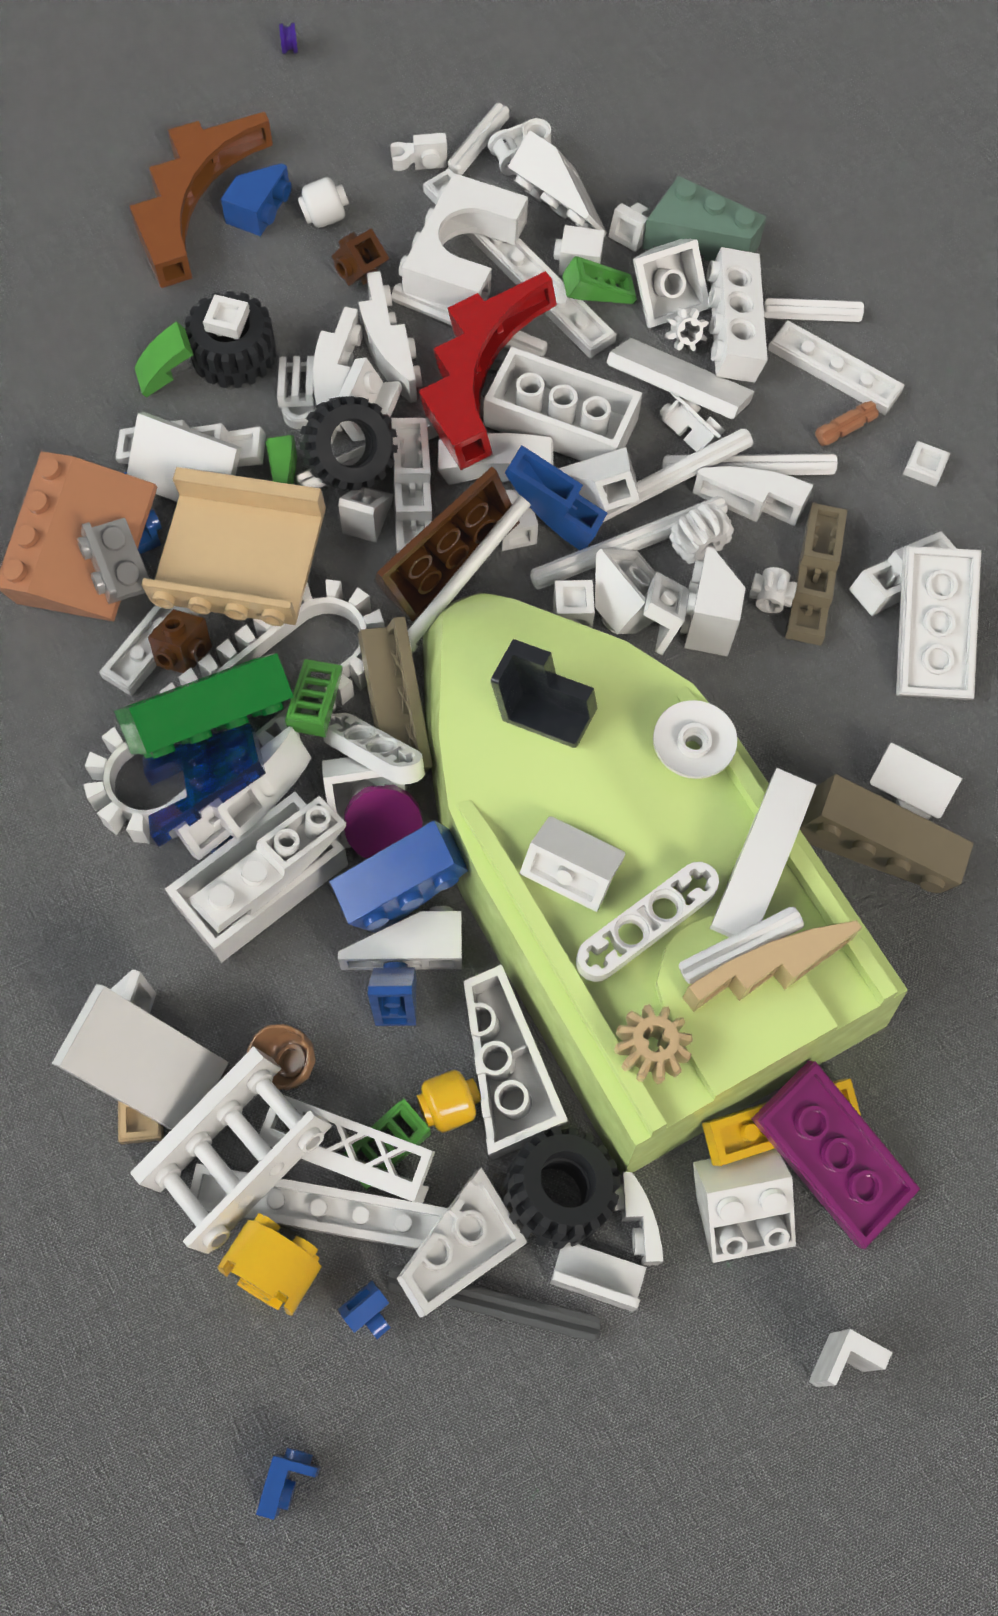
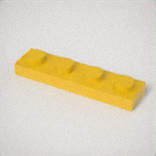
M851 1079L833 1081L835 1086L861 1116ZM766 1103L702 1122L713 1166H723L774 1149V1146L751 1120Z

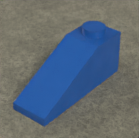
M388 962L383 964V968H373L368 985V998L375 1026H416L415 967H408L403 962Z

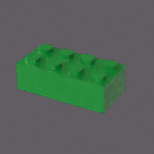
M277 653L251 659L114 710L130 753L143 754L145 759L150 757L155 759L176 751L174 743L179 741L181 745L187 743L194 744L212 737L211 729L213 728L220 731L242 726L249 722L247 718L249 714L252 717L278 712L284 709L282 702L294 698L279 656Z

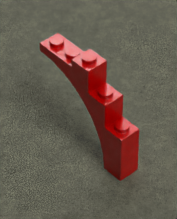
M546 271L485 301L477 293L447 308L456 338L433 348L443 379L419 390V395L427 418L460 470L493 455L486 428L480 418L481 392L489 369L499 352L511 338L534 318L557 306L552 278Z

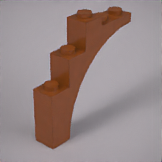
M265 111L207 129H202L199 120L168 129L175 159L149 167L157 197L129 206L136 231L160 288L193 279L186 251V236L190 217L200 197L210 184L233 164L250 154L273 146L270 123Z

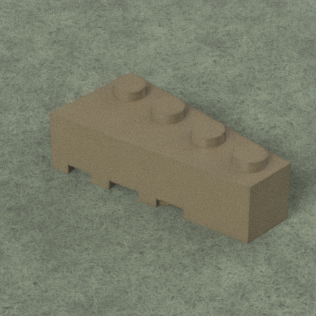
M834 774L815 787L800 827L801 832L810 845L920 885L921 888L932 893H942L961 885L974 844L837 774Z

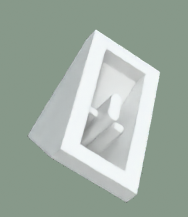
M362 487L361 490H352L340 497L338 507L342 533L377 542L394 494Z

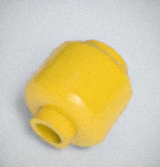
M451 1070L424 1081L421 1087L422 1093L416 1095L425 1123L428 1127L434 1125L442 1133L472 1122L476 1117L475 1104L481 1102V1096L474 1079L465 1080L464 1076L457 1070Z

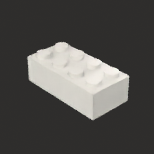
M511 346L484 398L483 424L502 433L551 437L553 440V451L584 461L625 448L639 417L642 392Z
M293 792L273 807L238 839L233 837L165 888L173 904L221 963L348 865L345 848L335 839L311 865L272 900L251 916L246 912L220 933L191 905V897L256 850L257 841L307 805L296 792Z

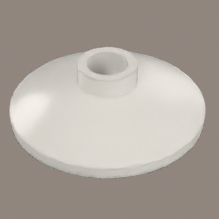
M689 700L674 704L662 713L655 725L653 744L658 758L669 770L683 777L702 779L720 773L730 764L737 748V733L731 719L720 708L707 702ZM688 741H695L700 745V749H691L686 746V743Z

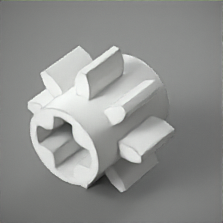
M679 307L678 316L674 319H666L671 324V331L667 332L665 337L668 339L676 338L674 348L679 351L683 348L684 344L690 350L695 351V343L700 339L703 341L707 340V337L703 335V327H706L709 322L705 319L697 320L700 311L696 308H693L688 315L683 308ZM686 322L693 325V327L688 329V336L680 333L685 329Z
M770 567L763 571V575L755 574L749 598L757 599L756 606L761 611L779 613L783 610L784 606H792L797 583L789 582L790 574L786 570Z

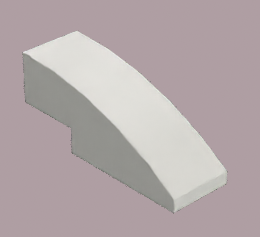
M487 433L493 455L463 470H460L443 441L440 439L438 442V471L449 485L479 479L491 467L498 472L502 482L510 481L505 471L521 445L553 465V440L551 437L530 434Z
M731 466L703 467L697 473L693 494L706 500L721 496L724 498L728 510L755 522L758 521L761 513L764 512L795 526L807 504L813 484L769 470Z
M942 531L907 545L957 549ZM904 547L895 550L887 561L863 570L849 588L871 616L901 601Z

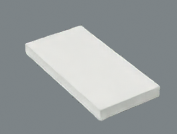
M633 338L628 339L610 351L606 362L613 368L730 419H734L751 402L755 392L728 379L716 377L714 373Z
M906 546L903 548L896 696L960 700L974 699L981 550Z
M96 984L52 1062L53 1065L170 1130L219 1082L229 1063L114 991L99 984Z

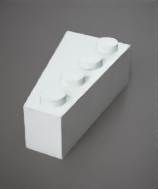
M502 965L463 981L470 1031L473 1039L474 1060L478 1075L488 1155L493 1160L524 1147L528 1141L530 1142L536 1134L542 1131L546 1135L551 1128L560 1127L563 1130L570 1127V1123Z

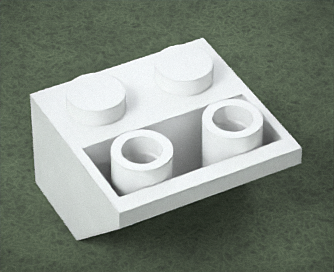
M706 547L703 561H695L692 579L688 588L689 594L685 620L681 625L680 633L687 634L684 648L728 657L740 622L746 588L716 550Z
M775 1148L723 1166H713L711 1159L693 1162L696 1198L713 1263L796 1246L792 1175Z

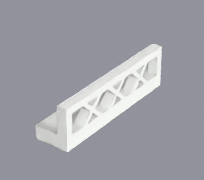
M284 1095L302 1117L310 1110L329 1122L334 1123L342 1139L341 1142L329 1148L319 1145L313 1151L306 1153L301 1159L416 1203L424 1202L429 1186L424 1185V1181L435 1151ZM270 1107L259 1135L273 1148L288 1132L275 1128L279 1117ZM345 1128L353 1130L358 1133L351 1137H348ZM366 1136L375 1139L382 1155L368 1163L358 1160L352 1147V1143ZM384 1142L398 1148L388 1152ZM345 1147L348 1155L337 1151ZM406 1151L421 1156L413 1180L397 1175L391 1158ZM384 1162L387 1170L379 1168L377 1165Z

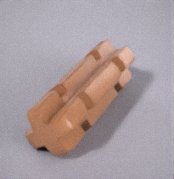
M873 401L864 402L857 406L856 409L850 410L830 421L829 424L817 428L815 436L818 439V443L821 446L830 445L837 441L839 437H844L864 426L866 422L869 423L876 419L879 415L876 404Z

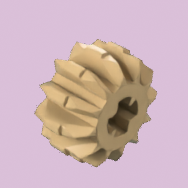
M650 1004L643 1007L642 1017L638 1013L630 1011L626 1016L628 1025H619L616 1035L623 1041L616 1044L614 1048L615 1054L629 1055L621 1067L624 1071H628L634 1066L638 1067L640 1070L637 1073L636 1079L640 1082L644 1081L648 1072L652 1073L656 1084L663 1083L665 1072L673 1077H677L682 1071L679 1063H688L692 1054L684 1047L692 1042V1035L678 1032L685 1024L684 1018H676L673 1022L667 1019L670 1014L669 1007H663L658 1016H655ZM650 1037L658 1039V1050L656 1052L648 1049Z

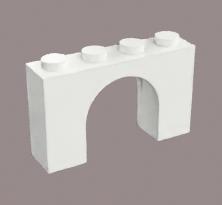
M453 173L447 186L443 185L441 187L435 208L428 210L423 230L416 232L412 242V250L408 256L404 255L400 262L399 276H402L403 292L447 307L479 293L484 301L487 300L491 293L492 268L457 257L448 252L443 245L449 239L467 233L481 234L515 245L527 222L528 197Z

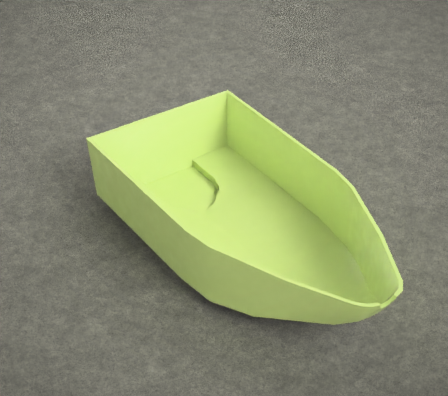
M476 593L451 602L438 615L423 635L425 727L433 765L431 770L438 820L440 824L449 828L468 869V872L459 877L457 885L462 897L601 1141L608 1149L609 1155L614 1159L621 1175L623 1172L633 1173L703 1133L702 1122L741 1111L781 1088L808 1060L816 1061L818 1065H821L887 1027L908 989L800 829L763 920L788 907H795L803 919L804 927L788 936L813 928L856 920L862 926V929L852 941L787 989H784L773 976L740 1001L729 987L694 1012L684 1001L683 996L691 984L685 981L679 969V963L729 938L711 930L710 926L769 785L738 737L736 752L730 764L720 773L708 778L693 779L680 776L669 770L658 758L653 744V733L662 713L674 704L683 701L697 700L709 703L693 683L625 640L513 598L496 594ZM513 639L551 652L557 675L594 688L598 709L576 748L502 721L491 685V677ZM688 741L686 743V746L691 749H700V745L695 741ZM552 816L625 852V857L613 876L604 900L597 912L519 874L531 841L548 817ZM693 862H704L716 870L719 877V885L714 897L706 905L609 978L599 982H592L580 975L576 967V957L579 947L584 941L686 865ZM691 876L692 880L689 887L681 893L684 900H686L687 895L698 887L705 892L704 887L707 880L704 877L697 880ZM661 898L652 904L654 913L660 918L670 919L677 914L675 904L669 899ZM635 924L622 925L618 930L619 937L624 943L633 945L643 939L642 930ZM609 937L605 938L609 941L608 948L601 954L595 955L592 951L588 952L589 959L587 965L589 967L597 964L601 969L604 968L605 957L614 950ZM616 950L618 957H621L622 954ZM648 1004L653 1008L655 1016L660 1014L663 1007H669L670 1014L667 1018L668 1020L673 1022L676 1018H684L685 1024L678 1032L691 1034L693 1038L692 1042L684 1047L692 1054L688 1063H679L682 1071L677 1077H673L665 1072V1080L661 1084L655 1083L651 1072H648L643 1082L636 1079L637 1073L640 1070L638 1067L634 1066L628 1071H624L621 1067L629 1055H618L614 1051L616 1044L623 1041L616 1035L618 1026L628 1025L626 1016L630 1011L636 1012L642 1017V1009ZM650 1037L648 1049L656 1052L658 1050V1039Z

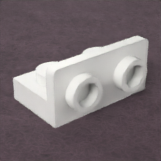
M367 357L354 360L338 397L354 396L369 399L370 403H376L382 407L380 411L382 414H388L391 417L403 386L400 381L383 383ZM352 421L340 423L352 441L365 440L363 431L356 423Z

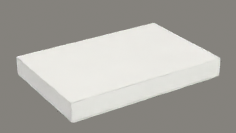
M141 412L137 414L127 474L156 484L158 487L157 495L178 502L179 493L173 482L176 467L236 476L242 447Z

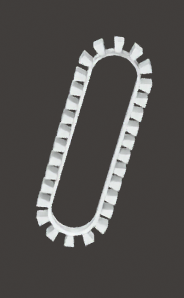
M325 579L327 597L312 599L307 582L296 625L283 624L282 626H272L262 620L253 619L258 639L255 638L246 624L235 633L240 653L237 654V651L229 639H227L216 648L220 662L223 665L222 667H218L210 653L198 661L197 664L202 677H206L251 659L261 657L306 620L321 614L343 616L353 622L359 631L361 629L385 627L380 609L371 613L370 596L358 587L348 603L343 600L341 581ZM360 644L354 654L341 664L343 671L336 696L342 705L355 696L352 680L348 677H352L360 691L367 686ZM189 668L178 677L181 685L198 680L192 668ZM328 674L323 679L330 680L331 675ZM171 682L160 693L175 688L174 684ZM314 685L311 689L326 692L327 687ZM306 696L304 699L305 701L316 702L321 704L323 701V699ZM335 703L332 713H334L337 710ZM288 707L170 802L151 810L130 808L116 797L115 780L117 774L125 762L136 754L130 753L126 741L123 742L117 730L113 727L102 736L108 750L112 753L107 760L92 752L89 753L85 768L92 780H103L102 782L84 784L87 799L95 811L101 809L97 812L104 826L115 835L119 833L128 819L130 822L126 830L133 842L150 844L149 825L161 823L168 840L178 837L172 828L178 822L175 816L184 809L189 813L202 802L198 798L205 794L206 798L210 797L221 788L217 784L220 780L224 779L225 783L229 782L232 778L228 773L287 728L285 719ZM303 708L301 710V713L316 715L314 710Z

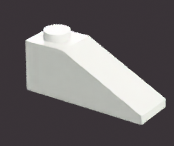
M448 906L431 907L429 911H420L338 951L341 970H373V968H383V964L388 962H403L408 967H415V970L462 969L461 911H453V908Z

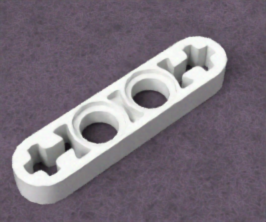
M334 713L331 715L327 735L323 737L326 744L396 784H412L425 776L423 756L418 750L352 714Z
M693 862L686 865L584 941L579 947L576 957V967L580 975L592 982H599L609 978L706 905L714 897L719 885V877L716 870L704 862ZM691 876L697 880L704 877L707 880L704 887L705 892L698 887L687 895L686 900H684L681 893L689 887L692 880ZM661 898L669 899L675 904L677 914L670 919L660 918L654 913L652 904ZM629 923L637 925L643 932V939L633 945L624 943L618 933L622 925ZM609 937L614 950L605 957L604 968L601 969L597 964L589 967L587 965L589 959L588 952L592 951L595 955L601 954L608 948L609 941L605 938ZM616 950L622 954L621 957H618Z

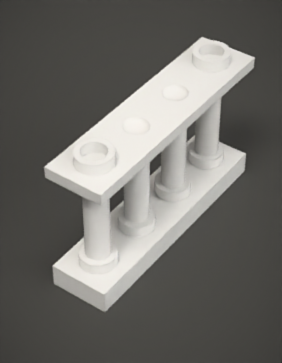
M254 1046L130 1172L141 1186L160 1193L165 1188L169 1191L196 1226L183 1242L188 1248L207 1254L218 1249L228 1240L230 1231L306 1153L313 1151L321 1144L324 1134L332 1127L328 1120L310 1110L303 1117L272 1083L273 1077L282 1068L272 1057ZM256 1094H259L290 1129L272 1149L242 1115L243 1108ZM226 1125L233 1130L259 1162L241 1181L211 1146L214 1137ZM195 1157L199 1158L228 1194L210 1213H208L180 1177L181 1171Z

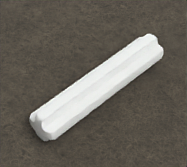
M496 103L448 160V168L453 173L462 175L486 147L491 136L501 129L509 119V108L507 106Z
M766 298L763 305L764 318L860 322L864 314V304L861 301Z
M788 907L679 963L681 974L687 983L693 984L726 962L804 927L803 919L795 907Z

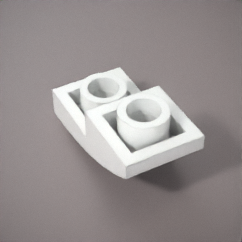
M623 1172L620 1177V1187L615 1191V1194L619 1195V1199L614 1207V1211H621L622 1222L639 1221V1228L632 1229V1245L634 1255H641V1266L659 1265L663 1262V1252L654 1212L632 1172Z

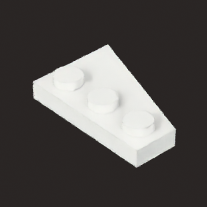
M482 1167L473 1173L396 1278L420 1318L432 1312L528 1243L524 1235L520 1233L517 1224L513 1225L509 1218V1211Z

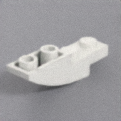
M380 271L367 273L369 301L358 302L360 323L364 327V340L376 366L388 382L400 381L403 386L400 394L410 403L417 402L416 387H422L420 366H413L412 359L417 358L414 337L407 338L405 324L397 325L395 312L388 313L387 307L392 306L391 291L389 285H383Z
M344 307L335 333L322 330L320 332L315 349L312 376L316 406L321 402L329 401L330 398L339 396L353 365V350L355 346H360L364 333L363 325H359L358 309ZM341 424L333 431L331 444L334 442L337 431H343Z
M287 727L228 773L232 778L229 782L172 826L194 858L201 860L229 836L238 839L267 814L294 785L310 762L311 756L293 727Z
M318 796L257 841L256 850L191 897V905L220 933L246 912L250 916L279 894L323 853L345 829L347 823Z

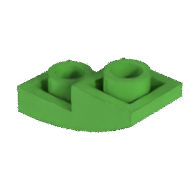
M177 321L166 328L148 345L135 365V372L141 392L146 398L173 381L171 369L193 356L186 330Z

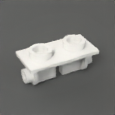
M670 393L676 401L672 405L667 403L660 410V414L663 416L662 421L680 437L690 427L692 431L683 440L691 448L698 451L723 438L721 435L725 430L711 416L705 421L697 414L701 409L698 404L684 398L681 399L679 396Z

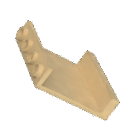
M176 467L173 482L179 493V498L155 580L143 578L141 584L150 602L166 609H171L174 606L189 608L195 613L204 615L210 612L221 613L235 620L258 619L272 626H282L283 624L296 625L326 510L321 489Z

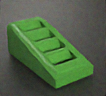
M577 256L572 259L563 272L562 277L568 298L634 304L637 300L631 274Z
M286 435L267 438L266 446L273 481L294 484L298 457L294 436Z
M308 659L304 660L293 692L294 698H291L285 719L287 727H293L294 731L298 733L326 737L343 671L342 665ZM313 671L329 674L331 677L328 680L311 677L310 675ZM308 684L327 687L326 692L308 689ZM305 696L323 699L322 704L305 701ZM303 708L319 711L317 716L301 713V710Z
M404 1098L371 1127L381 1132L389 1129L395 1137L416 1145H420L431 1135L428 1125ZM401 1117L414 1131L410 1137L396 1123ZM366 1136L356 1141L352 1145L356 1156L362 1151L370 1161L378 1158L377 1154L369 1146L375 1139ZM384 1142L388 1152L395 1150L392 1145ZM406 1151L391 1158L394 1167L411 1152ZM384 1162L377 1165V1167L387 1170ZM360 1182V1184L365 1188L366 1191L372 1187L371 1185Z

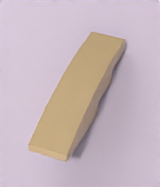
M856 920L809 929L769 942L726 962L688 986L683 999L694 1012L729 987L740 1001L773 976L784 989H787L852 941L862 929V926Z

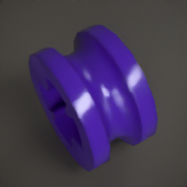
M291 22L289 26L279 23L282 54H287L288 50H292L294 54H297L295 22Z

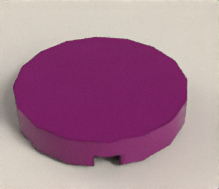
M384 784L385 786L374 787L373 785L366 787L351 798L345 809L344 821L347 824L344 832L347 842L357 854L367 859L422 828L423 820L418 803L409 792L395 785Z

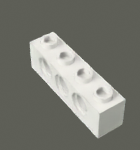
M721 247L715 261H710L706 274V279L711 285L708 296V307L712 308L709 332L714 337L711 360L715 361L716 377L755 383L768 360L760 254Z

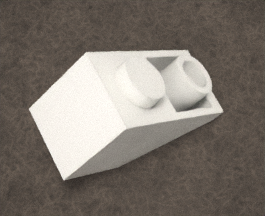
M626 447L558 468L583 484L579 495L604 511L640 501L636 476Z

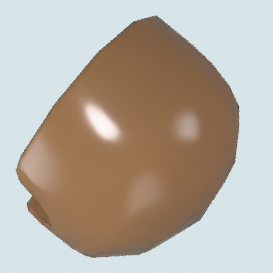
M276 1024L265 1026L253 1036L247 1053L254 1046L272 1057L282 1068L273 1077L272 1081L279 1090L296 1089L309 1079L316 1058L313 1043L306 1034L292 1026Z

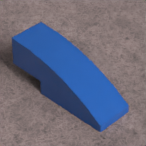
M521 445L505 471L511 484L519 495L531 504L530 508L560 537L578 550L587 548L596 536L607 512L579 495L583 484Z

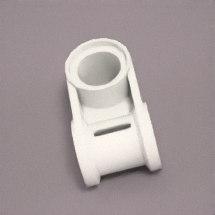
M540 118L530 119L517 126L499 130L491 136L488 141V149L493 156L497 157L501 173L507 176L515 175L508 168V163L513 159L529 131H532L551 144V126L546 120Z

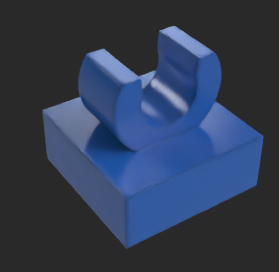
M372 1280L337 1309L354 1333L365 1324L374 1337L378 1339L391 1328L380 1314V1311L389 1302Z

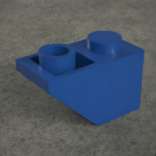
M277 164L237 175L221 198L225 223L261 237L267 226L274 222L277 210L283 201L286 202L291 194L292 185L289 182L287 165Z

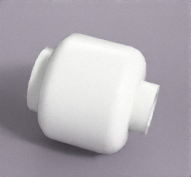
M324 177L303 186L302 196L298 198L307 224L313 223L316 228L320 229L344 219L345 210L343 206L348 205L349 201L342 184L335 186L331 178Z

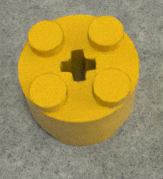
M258 1213L254 1221L247 1220L217 1269L226 1277H228L230 1272L240 1277L236 1285L274 1309L279 1310L282 1303H285L284 1309L286 1314L292 1316L322 1268L318 1262L320 1258L316 1255L318 1249L299 1236H295L293 1241L289 1240L278 1232L280 1226L276 1222Z

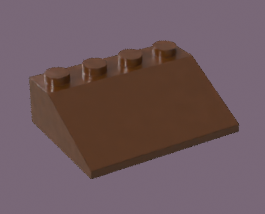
M493 467L489 468L376 573L375 581L412 622L423 613L512 505L498 472ZM519 521L514 525V527L509 531V533L520 523Z

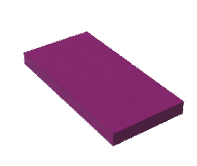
M808 1060L751 1118L858 1248L865 1250L920 1190L914 1180L816 1061Z

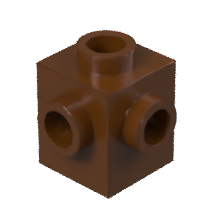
M372 228L358 236L356 232H352L338 242L340 248L331 256L337 273L345 279L348 286L358 281H361L362 285L367 284V273L378 272L377 269L390 259Z
M175 609L148 636L156 665L179 673H184L189 668L193 669L197 662L204 658L212 647L205 618Z

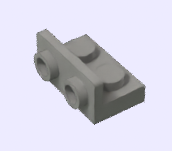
M118 519L95 527H91L90 522L82 524V537L77 538V542L84 560L91 559L96 571L91 573V578L97 594H105L108 604L145 593L141 584L143 578L149 579L126 519Z

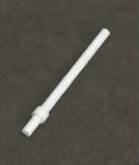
M519 496L408 629L412 654L418 648L416 643L430 628L438 615L445 610L531 506L525 498Z

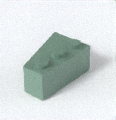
M678 176L646 220L642 249L649 250L653 246L664 245L679 239H697L700 255H704V260L715 261L721 247L755 253L760 246L767 217Z

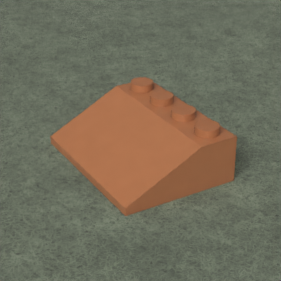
M41 451L0 568V591L19 605L114 622L121 601L108 604L105 594H97L91 578V573L96 571L91 559L84 560L77 538L82 537V524L90 522L91 527L125 518L138 549L158 488L156 484L74 456Z

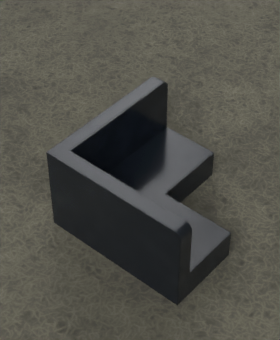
M513 639L491 677V685L502 721L572 748H576L579 745L598 709L593 687L557 675L551 652Z

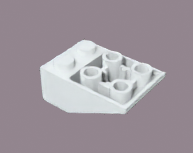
M529 131L508 165V168L516 175L514 182L524 188L525 192L540 203L544 201L550 206L551 210L562 218L566 219L568 217L576 223L577 227L605 230L576 169L555 146Z

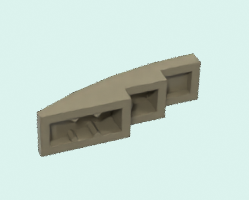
M813 502L811 504L795 582L797 583V588L792 606L790 607L786 639L822 646L825 638L829 607L833 599L836 572L841 559L847 517L846 509Z

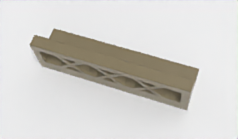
M395 617L387 627L361 629L358 633L374 727L422 753L424 772L426 773L433 765L405 617Z

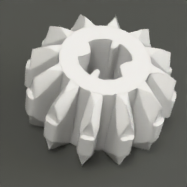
M715 503L702 504L695 510L690 509L687 515L680 517L679 523L671 528L672 533L669 536L676 553L680 554L681 558L690 564L695 563L696 560L703 561L706 547L714 548L716 552L723 550V546L732 539L731 535L734 528L727 514Z

